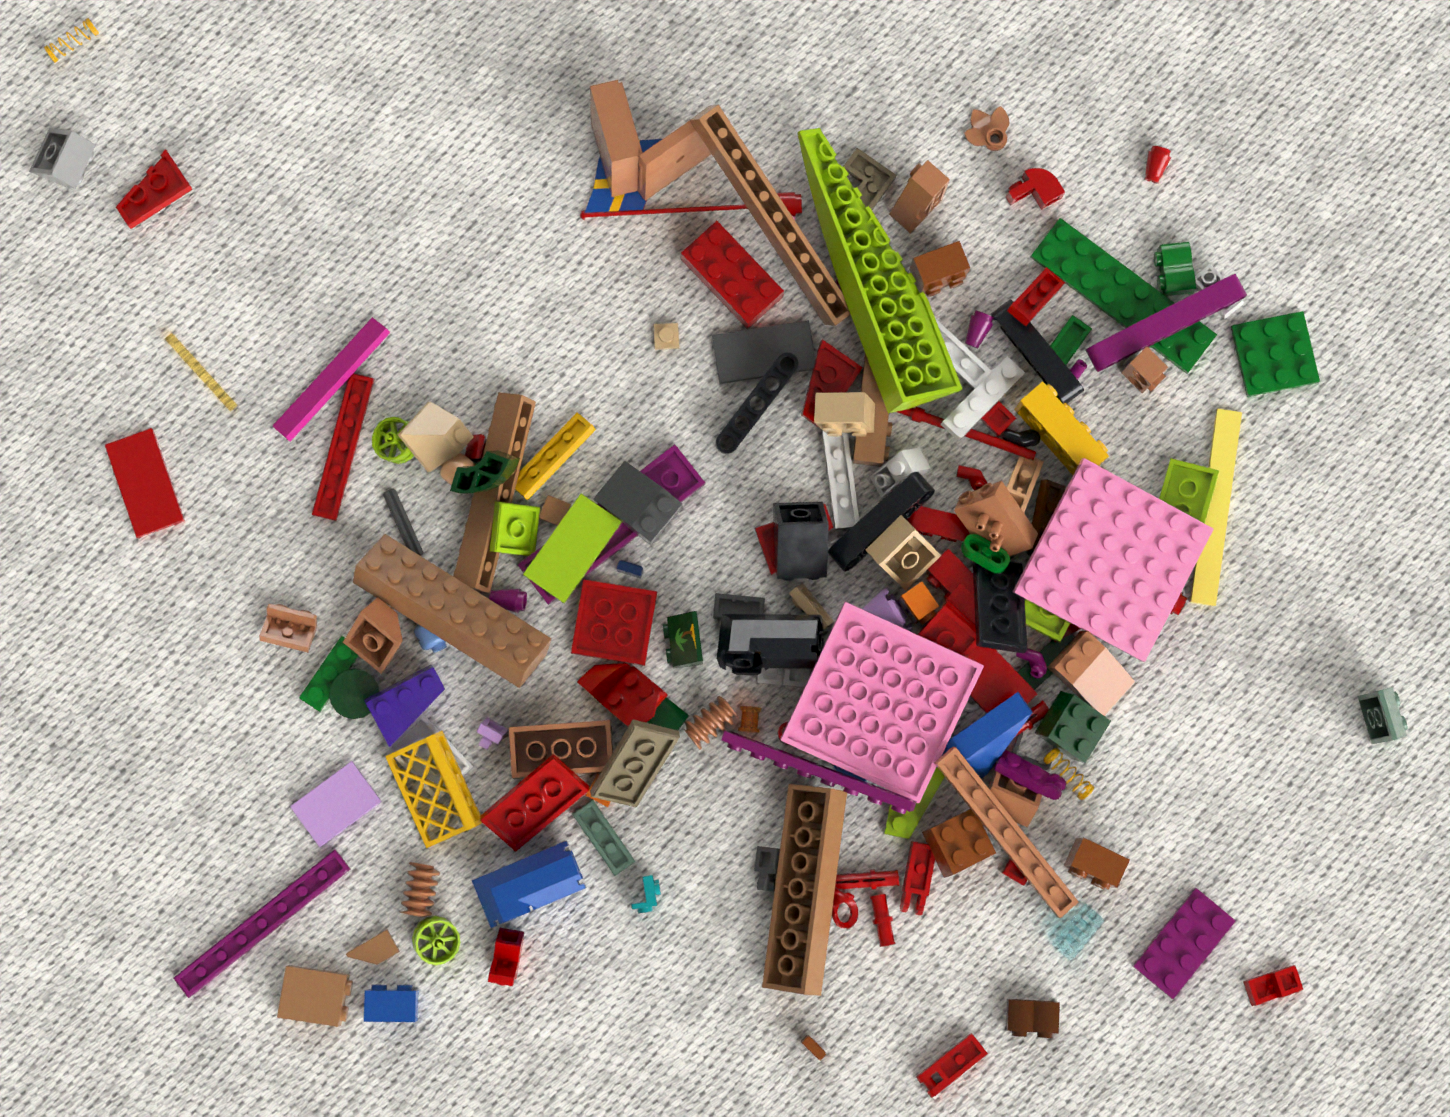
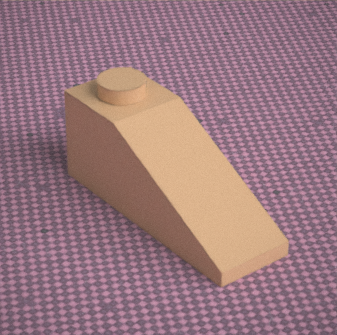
M1019 456L1006 485V488L1023 512L1026 510L1044 461L1035 457L1032 461Z

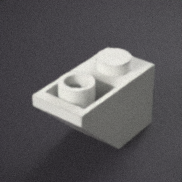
M920 448L900 451L873 473L870 478L882 498L890 494L914 472L924 475L931 468Z

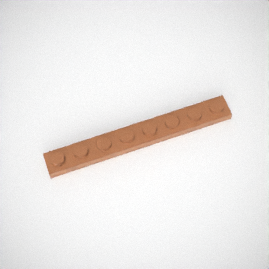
M956 747L950 748L934 764L1056 917H1063L1079 901Z

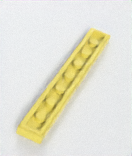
M1224 409L1216 410L1208 468L1219 470V475L1205 522L1206 525L1214 530L1195 564L1190 603L1216 606L1242 412Z

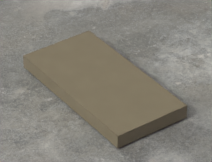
M632 720L590 790L591 797L637 807L679 740V731Z

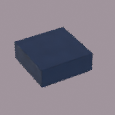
M621 560L618 563L617 572L641 579L643 568L642 566Z

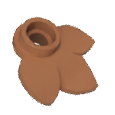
M1001 106L991 116L974 109L971 115L972 128L967 130L964 135L975 146H985L991 151H999L1007 143L1006 130L1010 123L1009 117ZM997 136L999 142L993 143L990 137Z

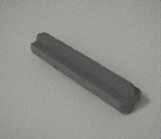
M395 489L385 491L383 496L406 547L422 556L424 552Z

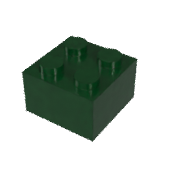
M1060 691L1035 731V734L1055 748H1058L1071 759L1086 763L1111 720L1076 695Z

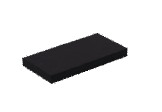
M1010 561L1003 572L993 573L973 562L977 646L1023 654L1028 650L1025 599L1013 593L1023 573L1022 563Z

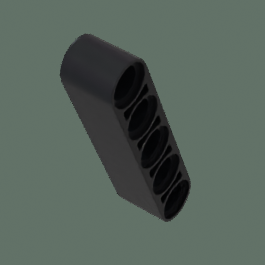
M1011 299L991 313V316L994 317L993 320L999 322L1001 325L1000 329L1046 385L1050 384L1058 394L1056 397L1063 404H1068L1081 394L1084 388L1030 322L1025 326L1007 311L1013 303Z
M786 352L776 359L717 436L715 445L720 453L730 454L737 449L795 373L799 362L794 354ZM781 359H791L793 361V369L790 371L783 370L780 366ZM769 377L775 378L779 383L778 388L774 391L768 390L765 386V381ZM753 397H759L763 400L764 404L761 410L751 408L750 400ZM743 416L748 420L747 429H737L735 426L737 417ZM724 436H729L733 439V447L729 450H725L720 446V439Z
M914 472L837 540L828 550V554L843 572L849 571L868 555L866 549L900 515L907 520L933 496L935 489L919 472Z

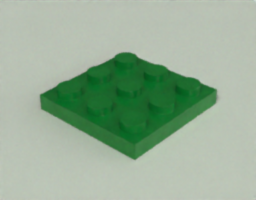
M1303 311L1231 326L1247 397L1320 382Z

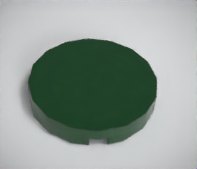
M355 668L344 670L331 683L329 689L330 703L335 711L345 718H363L371 713L364 700L378 693L379 687L373 676L364 670Z

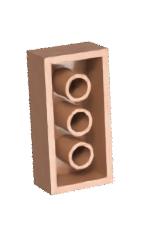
M610 720L509 727L513 779H524L552 754H555L577 775L601 773L613 753Z

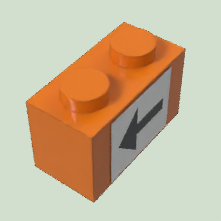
M923 582L908 590L897 600L914 625L918 622L924 625L930 621L936 614L935 610L939 607Z

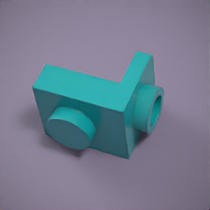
M653 875L643 877L646 902L631 904L632 909L638 910V914L652 912V906H657L656 895H661L659 879L654 880Z

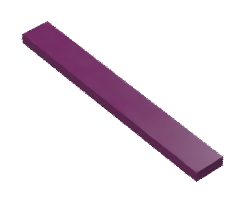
M333 850L173 979L186 996L190 998L350 871L351 868L337 850Z

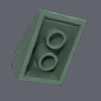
M1393 687L1358 696L1372 744L1393 741L1407 736V722L1405 717L1400 714L1398 707L1400 706V699L1397 692L1393 691Z

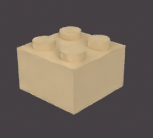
M865 392L816 393L814 423L827 433L828 436L839 437L842 436V433H852V436L862 437L866 436L867 433H874L875 403Z
M902 515L866 549L867 553L905 590L941 556Z

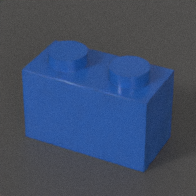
M372 985L371 989L365 990L364 1022H417L419 990H412L413 985H397V990H387V985Z

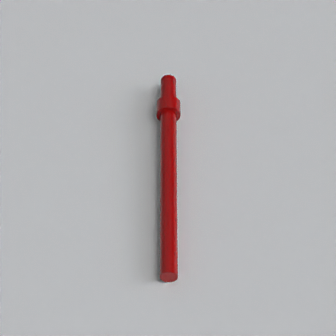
M916 406V408L897 411V413L911 417L912 421L918 423L923 421L945 429L941 426V423L945 420L944 418L927 413L923 408ZM972 428L965 434V437L1032 461L1036 455L1034 450Z

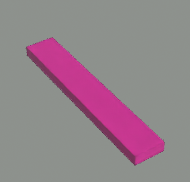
M372 317L273 424V427L291 442L390 334V331Z

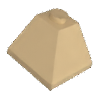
M427 402L398 434L427 472H431L459 454L473 438V435L458 417L432 402Z

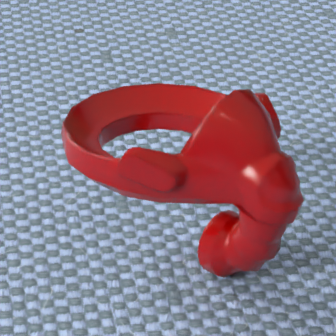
M835 888L831 916L838 927L843 929L851 928L858 918V907L854 901L855 896L848 892L843 893ZM842 903H846L850 909V917L845 923L840 921L837 914L838 907Z

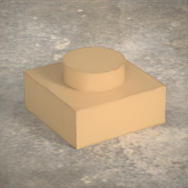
M678 323L654 324L655 350L679 349Z

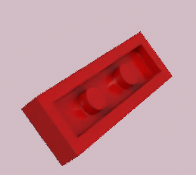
M1046 267L1012 303L1007 311L1023 325L1027 326L1062 288L1065 282Z

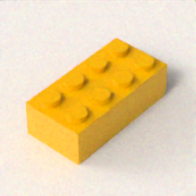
M1042 381L1020 400L1014 410L1031 429L1039 432L1042 442L1072 475H1074L1082 458L1100 466L1109 457L1106 453L1108 451L1106 446L1100 440L1096 441L1090 435L1091 430L1084 422L1081 421L1079 423L1073 416V409L1067 403L1063 404L1056 397L1058 394L1050 384L1046 385Z

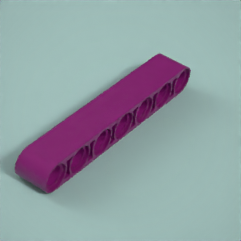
M1230 275L1092 345L1085 351L1096 371H1102L1145 349L1147 346L1149 347L1240 301L1247 296V293L1237 275Z

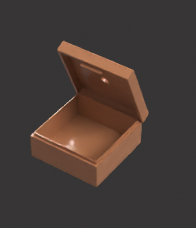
M614 80L590 86L591 126L612 197L638 191L646 201L711 155V152L690 121L645 152H642L623 83Z

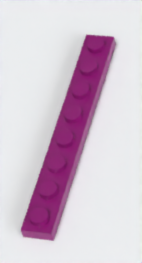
M724 731L721 741L727 742V747L732 750L741 752L743 748L751 751V757L763 761L765 757L774 760L773 765L783 769H788V766L798 769L797 774L807 778H811L812 775L821 778L820 783L831 787L838 784L844 787V792L854 796L862 793L867 795V800L878 805H882V802L891 804V809L896 812L905 814L906 811H914L916 800L733 731Z

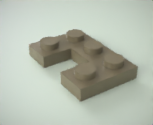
M858 148L855 149L844 165L848 174L861 182L858 186L862 194L860 198L866 207L869 206L871 210L874 209L897 176Z

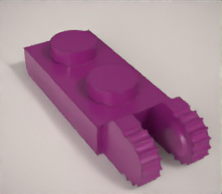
M1008 750L1003 752L994 768L995 771L1035 793H1040L1053 800H1059L1062 795L1061 791L1065 789L1067 784L1060 775L1056 773L1050 774L1041 767L1026 761Z

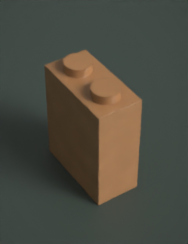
M292 965L286 966L277 1018L335 1027L341 1026L342 1021L346 1022L349 1007L345 1006L346 996L351 995L353 981L349 980L350 974Z

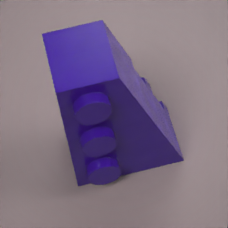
M430 664L366 698L364 701L390 747L445 688L434 667Z

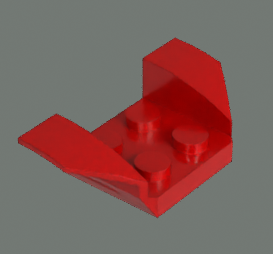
M960 583L945 599L946 603L917 635L967 657L977 646L974 595Z
M628 663L594 665L577 681L578 684L627 727H629L632 720L647 723L654 717L656 708L668 696L664 690L635 666L631 667Z

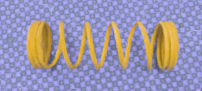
M89 18L82 22L85 30H87L86 24L95 36L99 34ZM74 26L75 32H76V34H77L78 36H79V34H78V32H77V29H78L88 40H91V37H90V36H89V38H88L77 26ZM66 32L69 41L70 35L79 45L83 44L82 42H78L69 32ZM58 37L60 46H62V41L70 50L74 51V48L72 49L63 39ZM49 43L52 51L47 45L44 46L45 51L54 63L59 61V59L53 54V47L60 54L66 56V53L64 52L63 54L53 43Z
M1058 748L1052 749L1044 757L1043 762L1049 764L1061 754L1060 760L1051 770H1054L1058 764L1068 761L1065 770L1059 774L1060 777L1067 770L1075 768L1073 776L1066 783L1068 784L1073 778L1081 775L1080 783L1072 789V792L1080 785L1089 783V785L1083 788L1087 789L1083 794L1081 791L1077 794L1079 800L1088 797L1094 790V786L1090 784V781L1082 782L1084 775H1075L1077 768L1069 767L1070 760H1062L1063 753Z

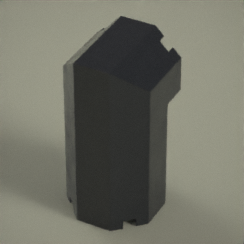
M722 614L717 649L718 664L724 670H726V666L732 668V673L736 675H759L762 668H765V671L769 668L813 669L824 647V638H822L821 632H819L824 631L821 615Z

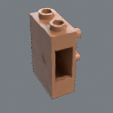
M1002 480L994 484L987 483L980 489L972 492L966 491L958 498L954 512L970 534L980 535L991 542L990 549L997 552L1001 547L1009 556L1032 549L1038 533Z

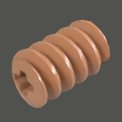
M721 696L717 697L718 706L713 702L709 703L710 712L704 708L701 709L702 718L696 714L693 715L694 724L688 720L685 721L687 729L685 732L699 750L702 749L701 740L709 744V734L715 738L718 737L716 728L725 731V721L733 725L732 716L734 715L739 718L728 702Z
M410 862L409 864L415 867L416 870L407 872L414 879L405 882L412 889L403 892L410 899L401 902L408 909L400 911V913L420 917L431 916L432 912L426 909V907L433 906L434 902L428 899V897L435 896L436 892L430 887L438 885V882L432 876L440 875V871L436 870L434 866Z

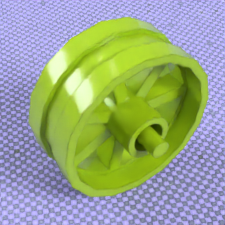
M389 417L378 423L372 435V447L381 459L401 464L414 457L413 453L398 436L409 423L408 421L398 417ZM403 423L404 425L397 431V424ZM391 447L389 455L386 456L384 450ZM398 448L401 454L395 457L396 450Z
M441 916L426 917L417 924L412 934L414 950L423 961L432 965L445 964L453 959L461 943L460 934L456 927L445 917ZM443 923L439 931L436 932L433 924ZM429 926L431 932L428 935L421 934ZM449 926L454 935L442 936ZM419 938L429 941L422 947H418ZM453 940V945L449 950L445 946V942ZM432 947L431 957L422 954ZM443 949L446 952L444 955L437 957V950Z

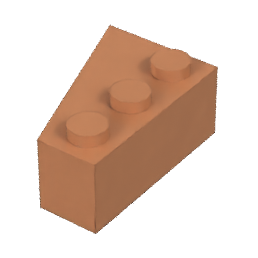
M929 160L923 165L919 163L909 174L911 177L908 179L906 187L889 213L910 234L943 200L950 181Z

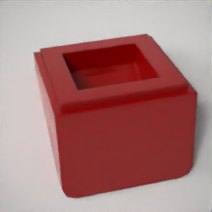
M482 434L473 435V438L467 444L465 456L471 461L480 462L483 458V451L487 441L486 437Z

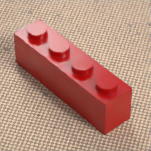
M949 549L926 570L928 575L927 581L935 589L939 587L945 593V599L960 583L974 595L973 573Z

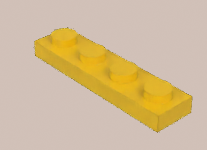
M577 412L519 472L515 490L528 500L596 430L595 427Z

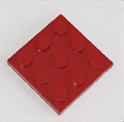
M583 579L571 654L645 666L658 592Z

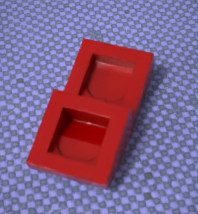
M1296 965L1243 981L1251 1006H1257L1275 998H1282L1304 990Z

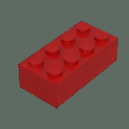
M717 220L681 252V260L747 330L783 298L784 290Z

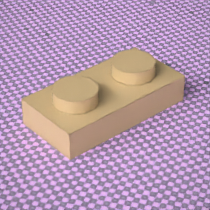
M804 584L797 586L789 593L793 597V604L798 609L803 610L806 615H821L824 630L834 623L833 619Z

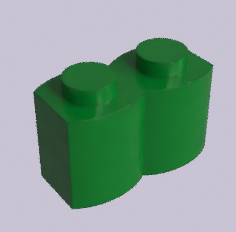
M1181 242L1160 245L1157 252H1154V264L1160 269V275L1157 276L1158 289L1162 290L1165 296L1192 294L1196 290V280L1190 243Z

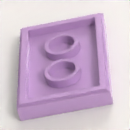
M351 761L290 807L317 845L322 847L382 801L353 761Z

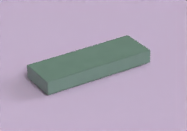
M593 799L572 813L614 876L636 862Z

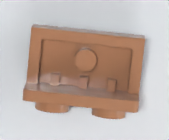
M268 604L267 616L259 635L260 641L308 653L317 629V616L309 611L290 609L282 604Z

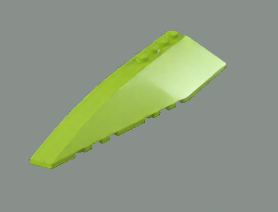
M815 128L799 131L797 135L804 166L826 246L888 414L910 409L961 391L962 386L924 292H919L914 284L916 282L912 273L908 274L901 263L902 257L891 248L889 244L890 238L869 206L866 207L860 198L862 194L857 187L854 188L847 178L849 174L845 167L838 164L835 159L836 153L821 129Z

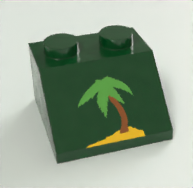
M697 611L667 617V624H663L664 639L669 638L670 648L666 649L667 664L672 663L673 669L703 665Z

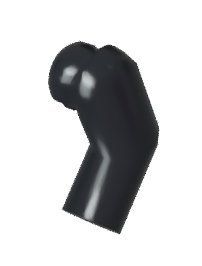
M1006 429L1003 433V440L1023 447L1036 446L1040 443V434L1033 429L1021 432Z

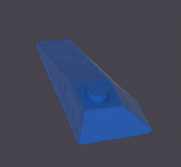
M1017 692L950 738L943 754L950 748L956 747L982 779L989 773L1033 712L1020 693Z

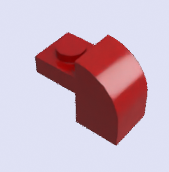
M1031 168L1025 170L1021 177L1024 183L1020 180L1008 188L1010 191H1008L1006 199L1012 205L1032 194L1042 210L1062 199L1065 191L1051 172L1042 168Z
M499 928L488 982L498 985H514L519 969L524 931Z

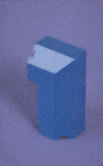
M568 841L559 843L472 880L490 928L498 926L497 920L499 924L531 912L530 906H532L533 910H536L586 888L585 883L581 885L579 883L583 876L572 850L566 851L565 847L569 846Z

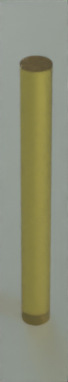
M173 333L165 338L168 344L230 412L238 406Z

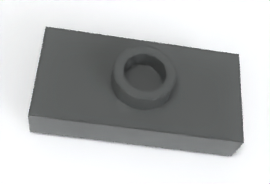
M715 593L713 619H721L722 614H764L765 598Z

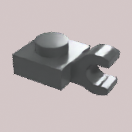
M757 846L754 871L760 872L757 890L775 891L776 879L774 874H777L780 849Z

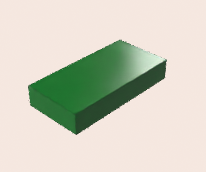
M1072 315L1050 347L1067 365L1092 328Z

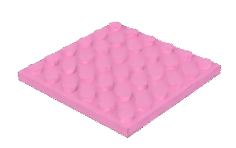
M1082 458L1020 576L1013 593L1082 630L1089 631L1097 638L1145 662L1214 529L1089 460Z
M845 601L780 740L892 792L916 800V803H920L937 767L934 762L942 756L984 665Z

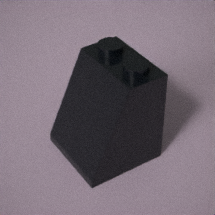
M823 502L773 503L774 562L777 579L791 581L795 578H807L809 580L826 578L829 523Z

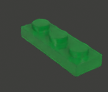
M343 636L339 638L299 697V699L319 712L322 711L330 699L329 689L335 677L344 670L351 669L359 657L358 654L343 643L345 639Z

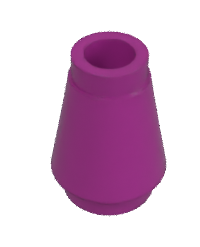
M975 310L974 315L970 317L965 344L978 349L994 325L992 323L994 317Z
M520 588L491 590L489 599L506 610L518 613L526 609L527 592L522 591Z

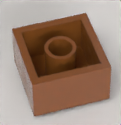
M960 241L914 257L909 270L916 280L915 285L919 292H924L927 297H931L940 293V288L949 285L950 289L962 285L970 270V265Z
M971 809L963 811L922 832L944 878L955 875L996 854L981 821Z
M1083 837L1075 839L1064 866L1069 868V874L1080 879L1089 877L1092 879V885L1103 890H1109L1110 887L1118 888L1130 859Z

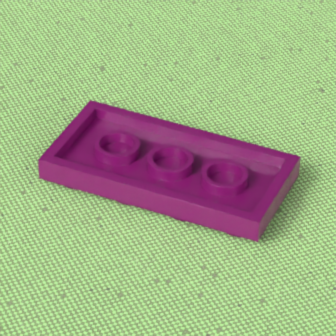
M1195 888L1134 963L1133 967L1167 996L1174 999L1236 920Z

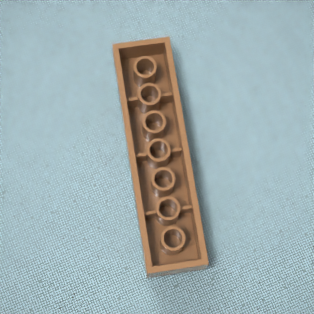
M386 534L356 564L353 578L354 584L376 598H380L390 607L518 688L524 684L547 655L552 638Z
M795 784L788 785L762 988L821 996L847 793L842 790Z

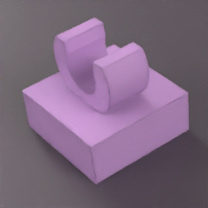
M487 717L477 730L479 734L483 735L479 746L488 750L493 742L499 744L509 730Z

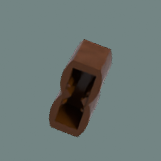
M1007 999L1006 1030L1012 1031V1036L1027 1037V1032H1037V1037L1052 1038L1053 1033L1059 1034L1060 1002Z

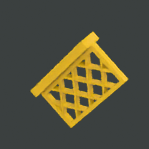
M443 731L432 734L385 756L426 848L482 824L479 810ZM425 743L430 751L428 761L416 756L419 746ZM402 755L410 758L406 770L398 768L395 757ZM414 760L426 765L422 777L410 773ZM430 767L438 770L441 775L438 784L427 780ZM409 777L420 781L417 793L408 790L406 784ZM424 784L437 788L433 800L421 796ZM441 790L450 795L449 807L437 802ZM419 800L431 805L427 817L419 814L417 810ZM435 807L447 811L443 823L431 819ZM451 813L459 816L463 827L455 829L447 825ZM429 823L441 828L438 838L430 839L427 832Z

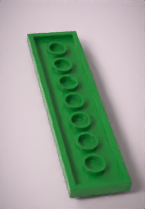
M1059 218L1030 256L1041 266L1051 270L1065 284L1124 328H1128L1175 304L1061 218ZM1199 321L1150 347L1188 374L1217 334Z

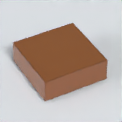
M806 1035L801 1040V1043L818 1060L821 1061L825 1057V1050L809 1035Z

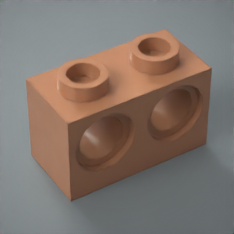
M1147 346L1129 363L1122 374L1141 393L1146 389L1151 392L1166 377L1163 373L1168 366Z

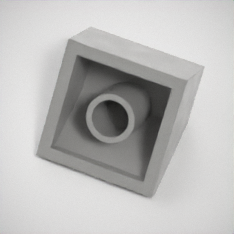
M49 128L29 172L64 187L76 189L77 185L83 180V172L87 164L94 156L96 144L71 130Z

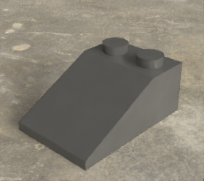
M626 461L621 464L593 498L650 546H652L683 508L679 500Z

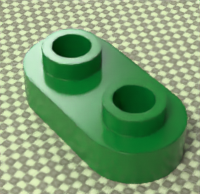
M977 534L968 535L961 544V551L965 557L993 573H1001L1010 563V557L1004 549L1000 547L999 551L994 552L990 549L991 542Z

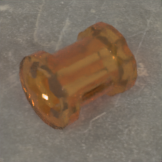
M740 706L739 710L742 711L741 725L737 731L760 733L758 719L762 708Z

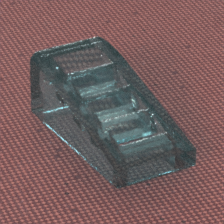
M1085 903L1051 944L1068 960H1072L1105 920ZM1083 914L1095 923L1092 927L1081 918ZM1077 922L1088 931L1086 934L1075 926ZM1070 930L1081 939L1080 942L1069 934ZM1065 938L1072 946H1074V949H1072L1066 942H1064L1063 939Z

